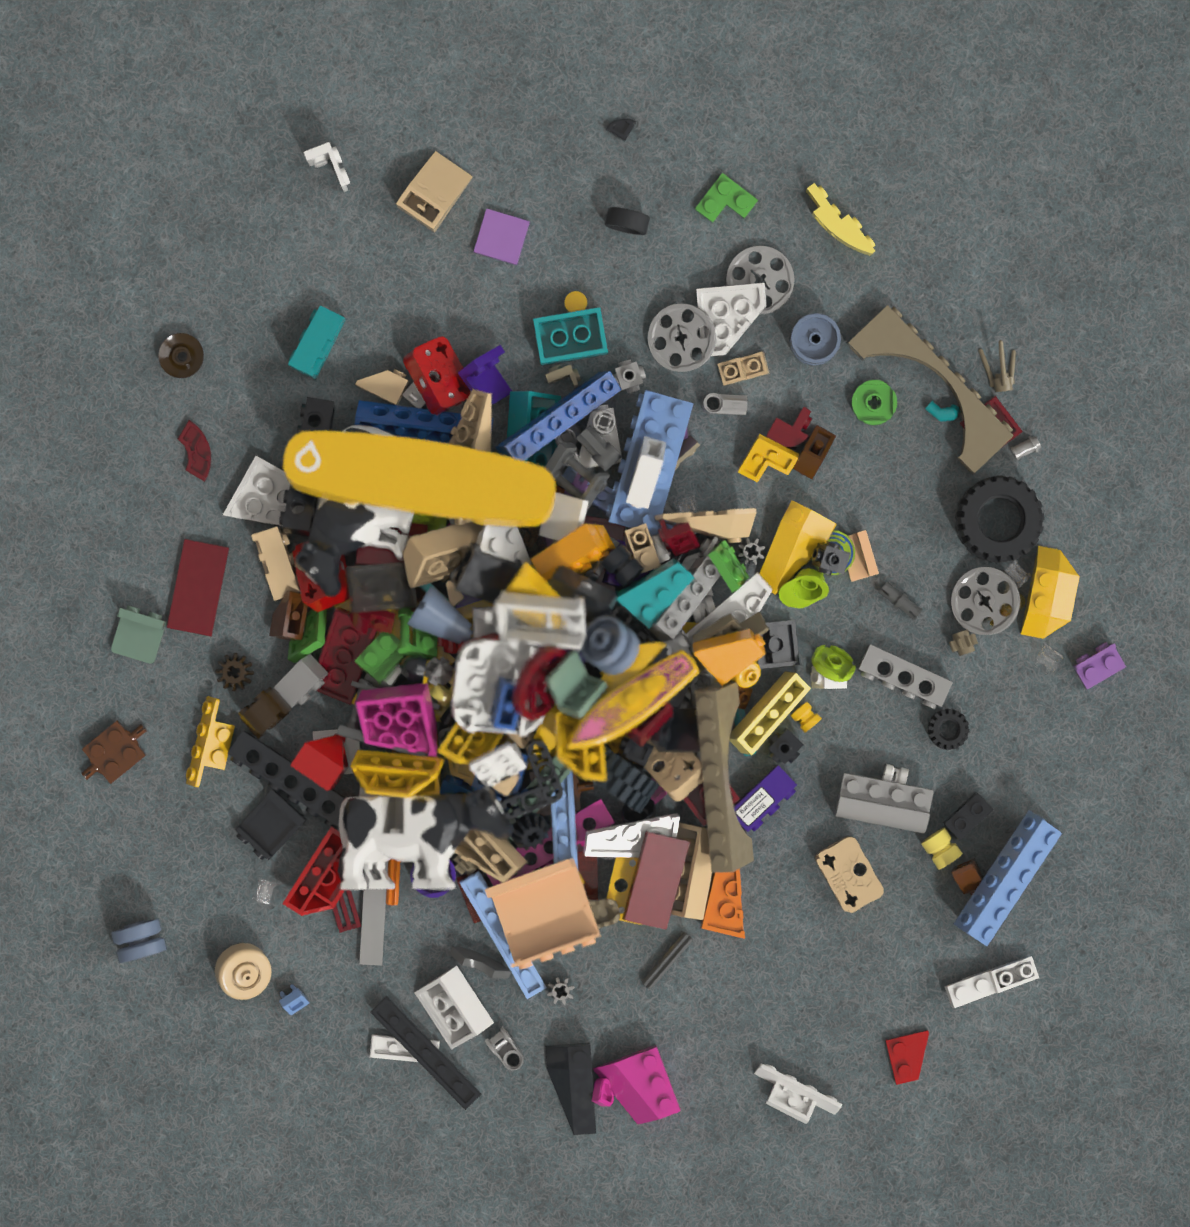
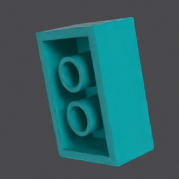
M600 307L533 319L541 366L608 355Z

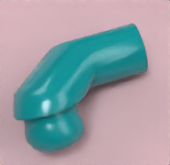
M931 401L925 408L926 411L940 422L953 421L958 418L960 408L955 404H952L950 407L940 408L935 402Z

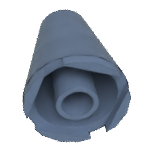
M432 586L407 623L415 629L460 644L462 641H468L473 633L470 629L472 625Z

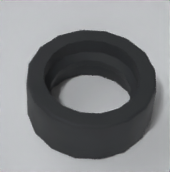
M609 207L604 225L620 232L646 235L650 217L630 209Z

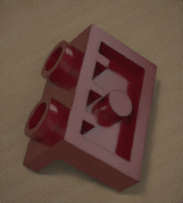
M664 519L660 520L662 528L658 529L661 540L664 542L667 551L672 550L675 557L700 547L699 541L689 522L678 523L669 529Z

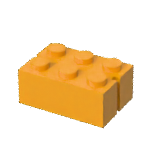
M584 524L533 557L531 561L538 574L548 583L558 566H565L577 573H585L592 568L593 563L603 561L616 548L604 525Z

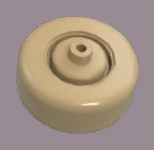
M239 943L230 946L219 956L215 965L217 983L228 996L234 999L246 1000L256 997L264 991L271 979L272 971L268 958L260 948L249 943Z

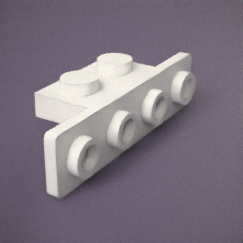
M760 1064L754 1073L774 1084L766 1104L805 1124L808 1123L815 1105L834 1115L841 1109L842 1104L837 1102L836 1098L817 1092V1089L811 1085L801 1084L795 1077L787 1074L784 1075L769 1064Z

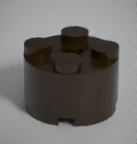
M271 687L259 693L254 698L255 701L245 706L238 713L240 719L257 739L264 736L267 729L274 728L292 710L280 694Z

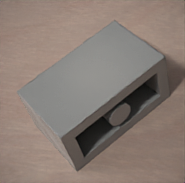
M309 654L302 658L273 689L280 694L291 708L298 703L302 706L311 698L309 693L312 690L316 692L325 683L323 679L329 673Z

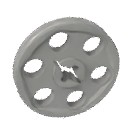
M753 246L741 251L729 265L726 285L755 284L756 278L751 270L760 277L764 275L766 277L764 279L766 283L765 293L766 296L771 298L772 305L769 308H764L760 314H768L778 310L787 302L793 291L794 272L790 262L781 252L767 246ZM752 252H757L761 255L762 260L759 264H751L748 257ZM778 258L782 260L783 268L781 270L775 271L770 267V262L773 259ZM735 268H742L745 271V276L741 280H736L732 276V271ZM780 280L786 281L789 286L788 290L784 293L778 292L775 288L776 283Z
M673 304L662 309L652 320L648 331V345L655 360L663 367L677 372L692 371L701 367L711 357L716 344V331L712 320L702 309L690 304ZM690 309L694 314V318L691 322L687 323L683 320L682 314L685 310ZM665 315H669L672 318V325L669 328H664L661 325V319ZM703 325L709 329V335L705 339L698 336V329ZM680 332L687 335V339H684V344L681 341H677ZM658 337H663L666 340V347L662 350L657 349L655 346V340ZM697 347L703 351V357L698 361L692 358V351ZM674 353H678L682 358L678 366H674L670 362V357Z
M979 567L968 571L957 581L951 596L952 611L956 620L966 630L968 629V631L979 635H994L1007 629L1015 620L1020 608V594L1015 582L1003 571L992 567ZM982 572H986L989 575V581L985 585H980L977 580L978 575ZM1002 581H1007L1010 586L1009 591L1005 594H1001L998 591V585ZM963 586H968L971 589V595L966 599L961 598L959 594ZM981 595L987 598H991L988 601L990 607L986 605L981 606V603L983 602ZM1003 604L1011 605L1012 612L1009 616L1005 617L1000 613V608ZM967 608L973 611V618L970 621H965L962 618V612ZM987 617L992 618L994 621V626L990 630H985L982 626L983 620Z

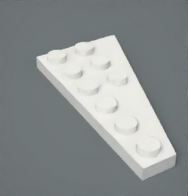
M255 456L223 515L282 526L279 525L281 511L285 512L286 503H283L284 492L289 490L290 487L285 472ZM318 497L316 509H317V507H318V505H319V502H320V500H321L320 497ZM295 506L292 512L295 514L302 513L304 507Z
M757 572L740 589L736 590L686 633L691 646L694 643L692 636L730 613L741 623L757 612H760L773 590L771 586ZM707 669L697 674L707 676L711 685L718 682ZM698 679V683L694 684V686L700 690L706 687V683H702L701 679ZM688 687L685 695L690 700V688Z

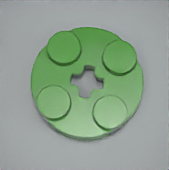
M869 380L857 387L852 396L851 406L858 420L867 425H881L888 421L896 411L897 397L895 392L885 382ZM872 396H875L876 400L881 402L880 405L876 406V409H872V406L868 405V401L872 399Z

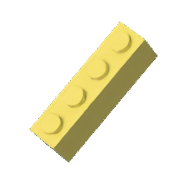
M784 672L730 733L729 741L741 753L753 755L811 688L797 673Z

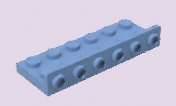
M645 390L644 394H639L636 406L640 407L638 416L633 415L630 428L634 429L632 438L627 437L624 450L628 451L626 460L621 459L618 472L622 474L620 481H615L612 494L616 496L614 503L608 504L605 515L609 517L608 522L630 528L646 523L649 533L657 535L660 522L656 521L654 516L663 514L694 403ZM644 436L666 442L664 461L648 509L644 507L636 508L630 503H626Z
M1028 810L954 922V925L988 946L1062 833L1043 818Z

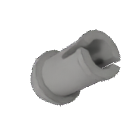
M1029 436L1028 440L1011 447L1017 461L1034 451L1038 452L1041 445L1036 436Z

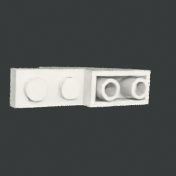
M1030 956L968 976L944 987L951 1007L956 1008L991 994L1000 993L1038 979L1039 976L1033 958Z

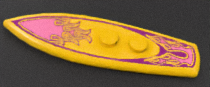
M679 650L614 688L593 705L579 721L569 739L567 749L599 745L618 737L642 722L699 673L693 658L685 651Z

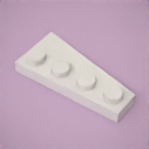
M676 813L586 831L583 853L585 856L639 858L645 832L648 831L677 838L680 817Z

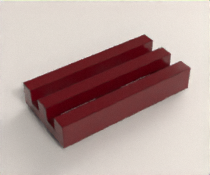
M346 889L355 923L351 924L344 896L342 895L339 900L347 926L343 927L337 904L333 908L339 933L362 926L351 889Z

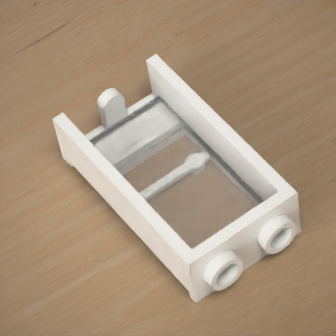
M502 591L499 599L495 600L494 612L498 616L496 631L499 632L500 641L581 649L586 638L583 598H577L576 600L514 594Z

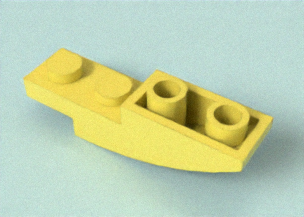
M814 183L806 189V192L818 207L812 213L813 217L830 235L860 253L871 256L875 252L873 248L875 243L869 235H863L860 230L862 226L855 217L851 218L849 214L840 219L841 212L835 204H829L826 199L828 195L822 186L817 187Z

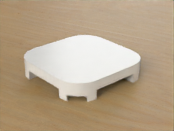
M475 639L466 643L460 649L456 659L451 701L452 715L456 722L466 731L473 733L474 731L518 734L519 736L528 735L540 723L542 724L544 716L538 720L529 721L518 715L515 731L495 728L489 721V718H491L490 714L492 713L491 709H493V701L495 700L494 696L496 695L494 692L497 691L496 687H498L496 684L499 682L498 678L518 680L525 664L540 648L536 645L509 643L491 639ZM536 693V707L542 704V701Z

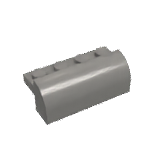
M844 772L834 816L924 834L930 817L929 812L934 790Z

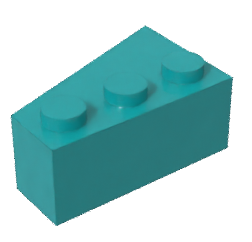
M319 306L318 310L314 309L309 318L311 323L307 330H303L299 338L300 343L297 349L293 350L288 365L292 369L316 380L346 320L345 317L322 306Z

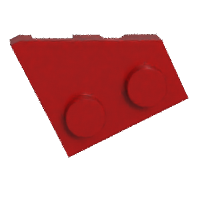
M928 1030L885 1040L896 1085L919 1080L929 1036Z

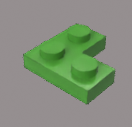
M722 173L696 206L695 210L713 223L727 205L745 219L758 200Z
M312 609L306 613L302 640L289 641V661L296 663L324 645L327 609L320 612Z

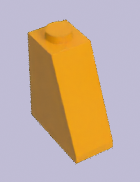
M750 628L696 641L692 644L694 655L721 686L765 655V641L760 634H754Z

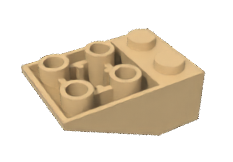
M435 151L408 185L396 205L435 233L473 176Z

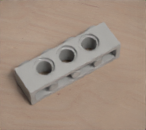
M708 555L695 560L688 570L695 578L650 628L646 627L660 641L665 642L675 638L721 574Z
M871 644L868 645L858 667V670L862 671L861 676L872 681L874 677L882 680V686L894 690L895 687L903 690L902 695L913 700L915 696L924 699L922 704L935 709L936 705L942 707L953 683ZM881 662H886L889 665V672L885 675H881L877 670L878 664ZM902 671H906L910 675V680L907 684H901L898 680V675ZM924 680L928 681L931 686L930 691L926 694L921 693L919 690V684Z

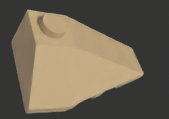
M472 389L461 411L462 418L458 426L453 427L451 431L453 436L449 444L491 453V394Z
M756 508L731 509L717 512L672 513L655 515L654 517L656 521L660 522V520L664 519L666 524L673 526L678 523L689 522L696 533L710 537L716 536L719 539H728V543H740L741 538L750 536Z

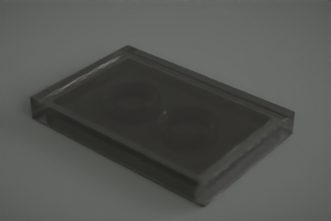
M405 562L348 566L345 568L351 613L418 607L416 589H411L409 586Z

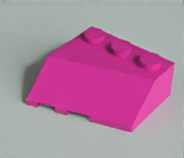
M428 683L361 690L356 705L365 744L392 749L398 747L408 749V752L429 753V756L437 757V723Z
M657 1045L593 1068L600 1078H607L609 1080L614 1096L637 1124L659 1120L681 1111Z

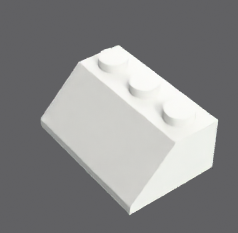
M457 966L414 992L451 1050L477 1036L494 1023Z

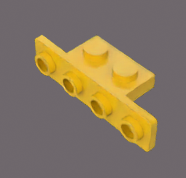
M207 696L206 701L202 705L203 714L196 730L197 739L191 750L192 760L190 767L186 771V784L194 787L200 786L204 766L225 770L235 726L215 721L220 702L218 698Z

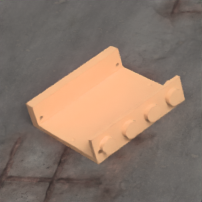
M574 858L566 859L485 889L487 898L493 899L514 960V963L510 964L512 968L519 966L520 970L533 966L531 961L540 959V962L554 958L553 953L561 951L563 955L575 950L574 946L581 943L583 947L596 943L595 938L601 936Z

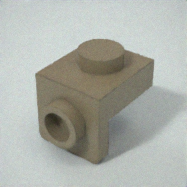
M561 365L554 366L548 369V374H545L548 384L570 376L574 388H578V382L581 381L577 368L572 369L571 365L561 368Z

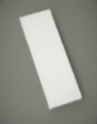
M372 1034L371 1058L418 1062L394 1036ZM430 1040L439 1049L440 1041Z

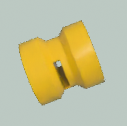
M805 702L790 715L794 721H799L800 728L804 733L822 719L818 713L811 711L812 706L808 702Z

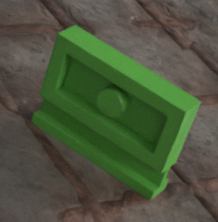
M381 632L355 660V663L381 684L407 655L398 652L400 640L395 635Z

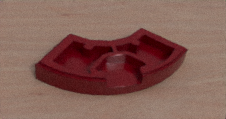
M188 420L178 437V440L184 445L188 453V463L185 470L205 482L211 468L210 446L201 429L195 423Z

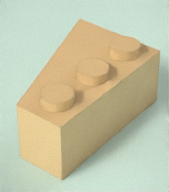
M274 527L251 535L253 542H256L259 552L258 556L260 561H262L274 601L282 600L287 591L301 593L294 570L293 554H289L287 545L290 544L288 534L282 532L281 528Z

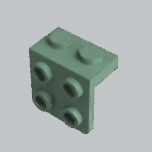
M127 605L126 609L120 608L118 613L120 620L111 651L149 664L154 663L167 621L161 620L162 615L149 612L148 616L139 613L140 609Z
M574 650L568 653L546 679L559 711L580 719L608 688L606 681L588 676L578 652Z

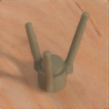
M999 340L1001 373L995 374L994 379L983 349L980 348L978 351L989 378L990 387H994L995 392L1013 390L1012 385L1015 384L1016 351L1012 350L1010 370L1006 373L1003 341Z

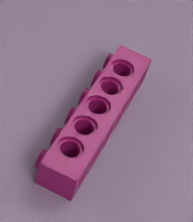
M602 799L575 813L577 845L580 843L583 847L586 831H591L583 827V821L586 818L590 817L596 821V827L593 830L611 827L615 823ZM552 827L548 831V838L543 839V844L547 841H553ZM543 844L536 845V850L530 847L526 851L523 847H517L516 850L523 857L528 852L535 853L537 855V862L533 865L526 863L509 880L531 873L540 866L545 868L554 864L552 860L554 859L553 853H547L544 850ZM487 874L493 886L503 883Z

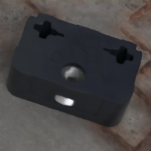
M558 566L548 582L562 598L576 600L577 598H583L586 627L598 617L610 616L617 601L616 593L565 566Z

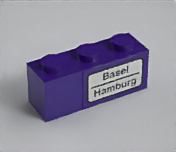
M779 765L775 766L734 806L738 821L747 832L751 829L753 832L756 831L764 823L761 819L767 813L770 816L780 808L778 803L783 798L788 800L796 792L794 788L797 784Z

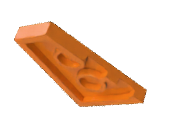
M740 869L734 872L713 873L704 918L700 928L745 939Z

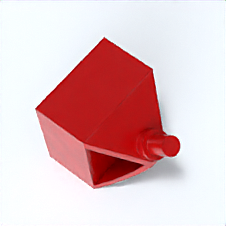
M335 733L333 736L306 742L290 766L325 790H334L349 768L344 746L346 737Z

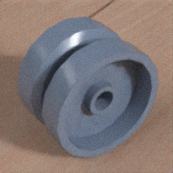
M818 313L806 315L796 323L791 331L789 340L791 351L796 359L803 364L811 366L823 365L831 360L839 349L841 342L840 329L835 321L826 315ZM813 335H817V339H820L818 343L812 342L811 338Z
M602 616L590 622L586 627V638L580 652L582 657L604 673L615 675L628 669L635 661L639 652V640L631 629L614 617Z
M159 918L146 922L144 920L110 932L113 944L119 945L128 942L129 945L116 951L119 963L167 950L164 938H149V936L157 934L162 930Z

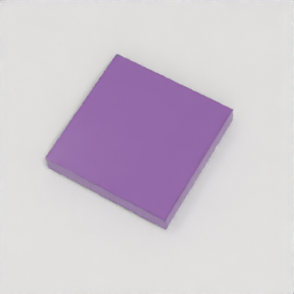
M486 209L474 253L517 265L530 221Z

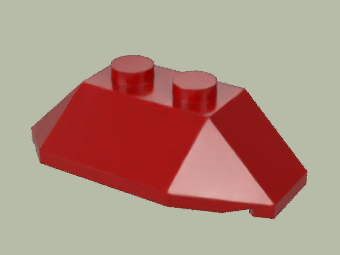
M331 826L282 903L301 916L333 909L346 890L340 889L342 882L338 875L339 860L343 851L340 831Z

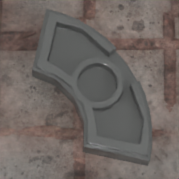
M453 946L450 951L451 956L462 966L475 968L491 978L507 979L512 972L498 961L476 951Z

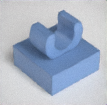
M292 984L290 985L292 992L286 995L281 991L280 996L282 999L279 1000L282 1007L290 1015H293L310 1003L307 997Z

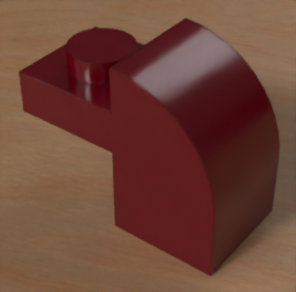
M803 407L793 426L776 418L766 437L787 448L800 445L808 437L801 429L806 430L812 420V417L809 416L811 411Z
M357 587L350 610V620L353 626L364 634H367L369 628L391 634L396 613L376 608L378 597L371 598L363 588Z

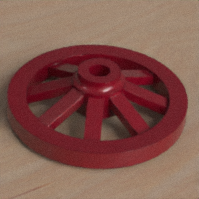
M555 645L545 646L538 650L525 664L514 690V708L519 716L529 721L538 720L555 706L556 702L552 693L550 692L547 695L545 692L547 687L546 679L549 676L548 673L552 672L568 655L565 650ZM556 656L558 660L548 665L552 658ZM536 693L542 701V704L536 707Z

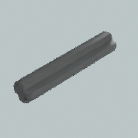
M682 933L642 980V984L646 988L652 989L691 944L693 939L687 933Z

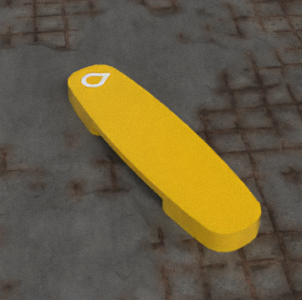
M304 431L295 435L289 441L284 456L286 478L289 484L298 491L348 505L362 503L417 514L469 519L479 525L538 526L551 516L556 497L555 481L551 473L543 467L490 452L426 440L366 433Z

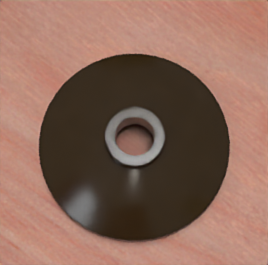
M186 333L173 334L166 338L160 346L159 363L162 369L170 376L188 378L196 374L201 368L204 361V351L200 342L195 337ZM181 352L186 354V359L183 361L178 359V355Z

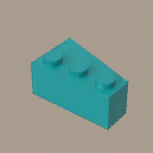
M673 558L649 572L648 575L635 580L629 586L614 593L617 595V601L646 627L650 628L695 577Z

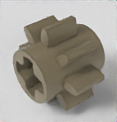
M967 629L952 634L953 641L949 642L952 652L958 651L959 656L975 651L974 645L978 644L975 633L969 634Z
M458 854L453 858L456 863L455 869L460 875L465 872L470 876L478 868L472 862H466L461 859V856Z

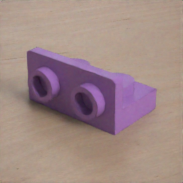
M1105 642L1095 648L1097 652L1089 656L1086 653L1076 659L1077 664L1073 668L1086 690L1126 667L1114 643L1108 645Z

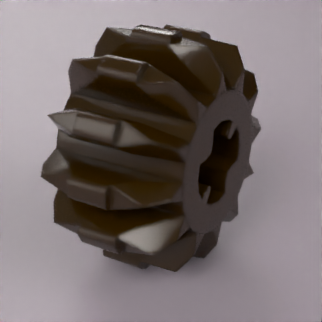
M233 653V661L229 655H225L226 664L223 661H218L223 670H215V673L223 674L217 681L222 682L226 680L223 685L224 689H227L230 683H232L231 690L236 691L238 683L240 689L244 690L245 685L242 681L244 680L248 684L252 682L251 679L246 677L247 675H254V671H247L246 669L253 665L252 662L244 665L243 663L247 657L243 655L238 661V653ZM232 666L240 669V673H237L239 674L238 678L229 675V671H232L230 670Z

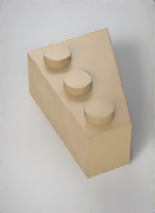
M475 830L469 831L454 852L461 856V859L466 862H472L480 870L503 883L512 878L527 863L525 858L507 839H498L490 833Z

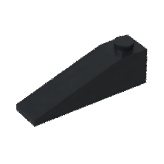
M591 1044L546 1045L547 1071L573 1135L596 1134L595 1105L592 1102Z

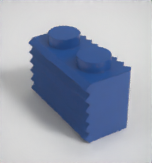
M500 677L498 678L499 682L496 683L498 687H496L497 691L494 692L496 695L494 696L495 700L493 701L494 704L492 705L493 709H491L492 713L490 714L491 718H489V721L495 728L515 731L518 714L515 711L513 699L517 680Z

